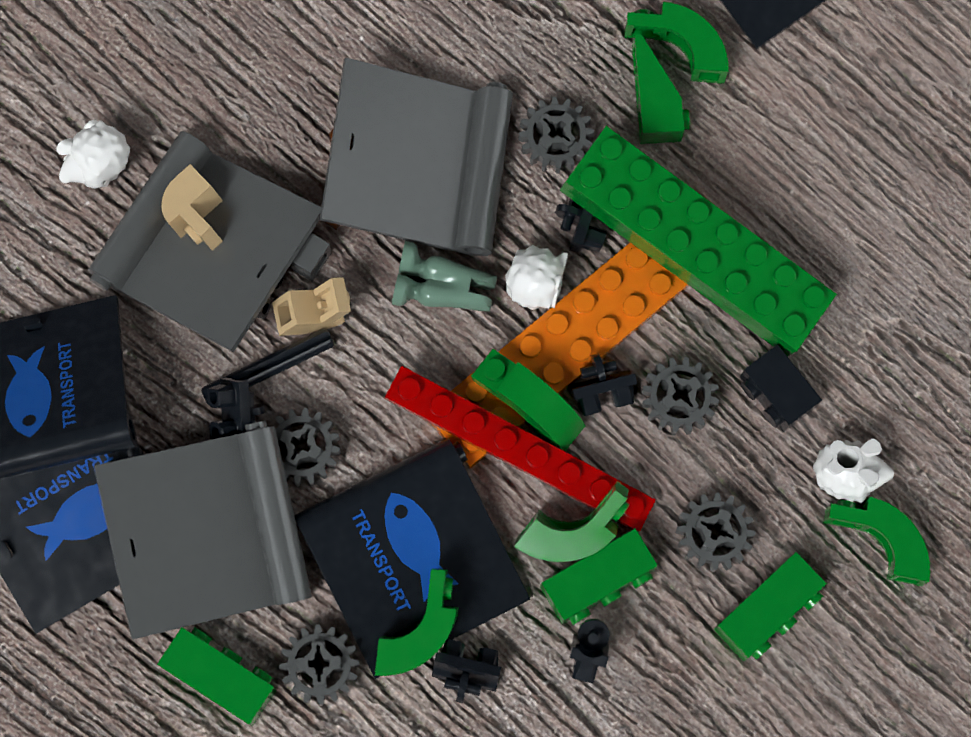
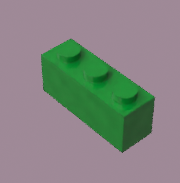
M635 528L612 541L595 554L581 559L541 583L540 589L561 624L570 620L572 625H576L592 615L589 609L601 602L606 607L623 597L620 591L632 584L637 589L654 578L651 572L655 571L658 565Z
M795 552L713 630L743 662L750 656L757 660L772 646L767 640L776 631L784 635L798 621L793 616L803 606L809 611L824 597L820 590L827 583Z
M181 627L157 665L253 727L276 692V688L270 684L273 677L256 666L252 672L240 665L243 658L225 646L221 652L210 646L209 643L212 638L196 627H193L191 632Z

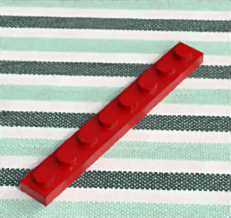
M402 365L384 397L385 400L592 509L599 505L618 481L629 489L626 500L629 506L617 522L632 530L636 528L637 532L641 531L656 499Z

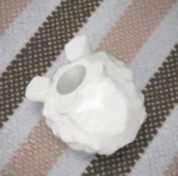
M101 120L89 121L73 139H65L56 147L59 155H66L59 173V180L62 183H82L93 189L107 187L110 181L117 179L119 173L126 168L130 147L126 142L125 135L115 127L106 125Z
M534 245L529 246L527 249L517 250L512 265L505 275L506 292L512 298V301L531 310L538 309L539 307L555 308L563 284L562 278L568 253L563 252L555 257L548 248H538Z
M870 439L864 444L859 440L854 442L836 440L831 445L826 444L825 448L819 451L813 465L817 484L821 490H824L828 495L834 496L836 499L851 502L858 501L860 503L872 491L893 479L894 471L881 458L876 456L882 451L881 445L876 439Z

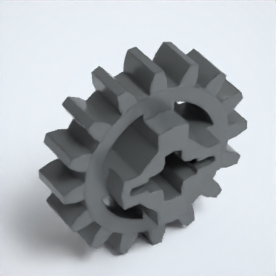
M552 97L551 105L548 106L541 99L538 101V111L529 107L527 109L529 119H521L520 128L525 131L519 132L518 141L526 142L522 146L521 152L522 154H532L530 157L531 165L538 161L542 162L543 172L548 169L549 165L554 166L556 174H560L561 165H566L570 171L574 170V160L576 159L580 162L585 155L583 151H588L593 144L589 139L593 138L594 129L586 128L590 125L591 118L590 116L581 118L583 109L581 105L577 106L574 110L570 108L571 99L567 98L563 105H559L557 98ZM575 126L579 133L578 143L575 141L576 138L571 134ZM534 128L537 129V133L541 136L538 144L535 143L533 138ZM550 132L554 135L560 132L562 133V138L558 135L554 138H551Z
M673 357L668 361V368H665L661 363L656 365L655 370L658 375L648 373L646 381L652 386H643L641 394L649 396V398L642 402V408L652 409L647 419L651 421L658 418L660 420L658 426L660 431L666 425L671 426L672 435H676L679 428H683L686 435H690L693 424L700 430L704 428L705 422L702 417L710 420L713 418L715 413L709 407L717 406L719 399L711 396V394L717 392L719 387L717 384L709 385L708 381L713 374L711 371L702 374L700 372L701 362H698L693 368L689 366L688 357L684 358L681 365H677ZM676 374L691 377V379L678 378ZM661 383L665 396L658 403L657 388ZM702 390L703 405L699 409L695 399L699 391ZM675 392L679 394L685 392L687 394L685 402L682 399L675 401L673 399ZM668 414H681L684 418H675Z
M303 408L301 416H296L294 410L290 409L289 419L284 420L279 415L276 417L279 425L275 428L278 444H281L288 451V455L285 458L286 461L283 463L286 480L288 481L290 477L294 478L296 487H300L302 479H307L311 486L315 485L314 476L316 475L327 479L328 476L325 468L327 466L334 469L337 467V463L331 457L341 455V449L332 445L340 440L339 434H329L334 427L332 421L330 420L322 424L323 416L319 411L313 418L309 417L308 408ZM304 425L300 430L293 432L288 430L294 426ZM319 432L323 435L326 442L325 451L315 443ZM304 441H307L309 451L302 450L297 454L294 446L295 443L301 445ZM315 464L312 468L299 470L302 465Z
M719 492L715 493L712 501H709L707 496L703 494L699 497V506L692 501L688 503L687 508L691 514L683 512L680 514L679 519L685 523V526H678L675 533L684 535V539L677 545L678 548L687 547L689 549L685 556L686 560L692 559L694 556L698 559L696 568L700 569L705 563H709L711 572H715L718 565L722 563L723 568L727 571L732 568L731 559L740 564L744 560L740 551L750 552L753 547L746 542V539L753 538L756 533L747 529V526L753 522V517L744 518L742 516L746 508L744 504L737 508L732 506L734 503L733 496H730L726 502H723ZM707 510H718L716 515L708 518L703 515L698 516ZM730 517L736 522L739 533L732 529L729 521ZM714 525L720 527L719 533L722 535L716 540L710 538L711 531L709 529H712ZM692 532L698 534L702 544L700 548L695 544ZM721 547L733 549L724 555H712L715 549Z
M320 624L315 626L314 634H309L305 628H302V639L297 640L292 636L289 638L294 646L292 650L282 649L281 653L288 658V662L279 664V668L283 671H289V675L282 679L285 685L295 684L291 691L294 697L301 692L305 693L303 702L309 704L312 697H317L319 706H323L327 696H330L336 703L338 702L336 692L341 690L348 694L350 689L346 682L348 680L357 681L358 679L357 675L351 672V668L360 666L359 660L350 659V656L357 651L356 647H345L348 636L343 634L337 639L335 637V627L331 626L327 634L322 633ZM326 642L335 645L341 651L343 657L332 656L326 650ZM312 643V650L304 658H297L299 652L306 645ZM319 649L324 661L330 663L329 667L323 668L321 682H319L316 670L310 668V664L316 663ZM343 671L340 679L333 686L327 688L328 680L336 672ZM297 674H307L313 679L314 689L301 683Z

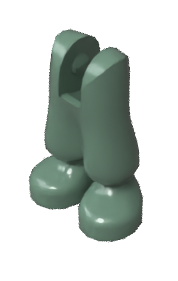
M405 240L391 305L403 306L409 300L414 299L421 305L428 307H453L490 312L492 299L481 294L469 292V287L494 289L497 276L458 264L440 256H430L426 260L421 259L417 245L414 242ZM410 277H419L426 281L423 283L415 282Z

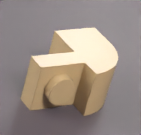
M189 164L165 189L161 205L163 216L180 238L188 234L197 245L204 241L212 251L223 242L213 228L203 219L223 200L199 172Z
M344 277L330 278L314 290H290L272 302L279 336L302 335L318 332L322 329H330L344 323V315L351 312L350 296L346 290Z

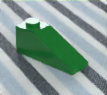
M634 34L632 58L640 144L681 142L684 131L689 130L690 127L689 110L683 109L682 97L642 34Z

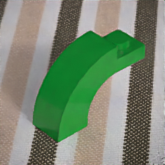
M670 2L662 3L660 14H654L653 11L646 9L627 13L624 38H634V34H642L644 39L669 42L678 47L686 56L690 65V81L725 83L729 72L725 46L717 31L701 15L687 7Z
M494 349L491 350L471 375L474 382L521 415L539 437L563 451L569 448L585 427L583 420L576 411L547 383L519 362L515 364Z
M617 481L593 512L576 521H559L538 510L518 535L514 547L531 557L551 562L575 561L595 554L616 537L618 525L612 522L611 518L618 521L627 510L629 503L626 500L629 489Z
M868 497L863 502L862 509H857V503L846 500H837L836 504L831 503L825 509L823 523L863 531L873 536L881 544L888 560V580L917 586H924L930 581V560L926 544L917 527L899 509L873 497Z
M431 569L427 609L420 625L413 632L404 636H381L379 638L375 676L397 675L413 670L428 661L444 645L455 625L459 608L444 606L445 600H451L453 591V578H447L448 569Z

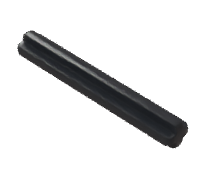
M322 329L222 378L246 380L249 387L254 386L334 346L333 339L327 329ZM220 379L201 389V393L208 405L207 389L220 385Z

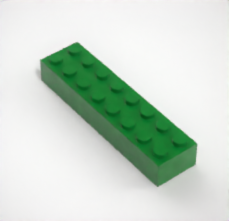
M608 126L603 129L559 190L771 346L775 347L778 344L787 357L798 351L837 295Z

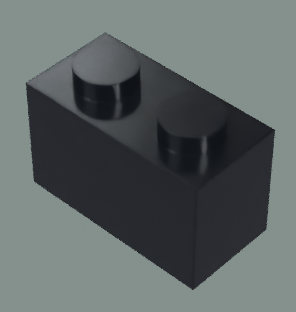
M778 344L745 368L740 376V379L743 381L741 387L747 396L752 400L757 399L765 409L763 414L767 421L774 428L779 426L783 432L813 411L822 401Z

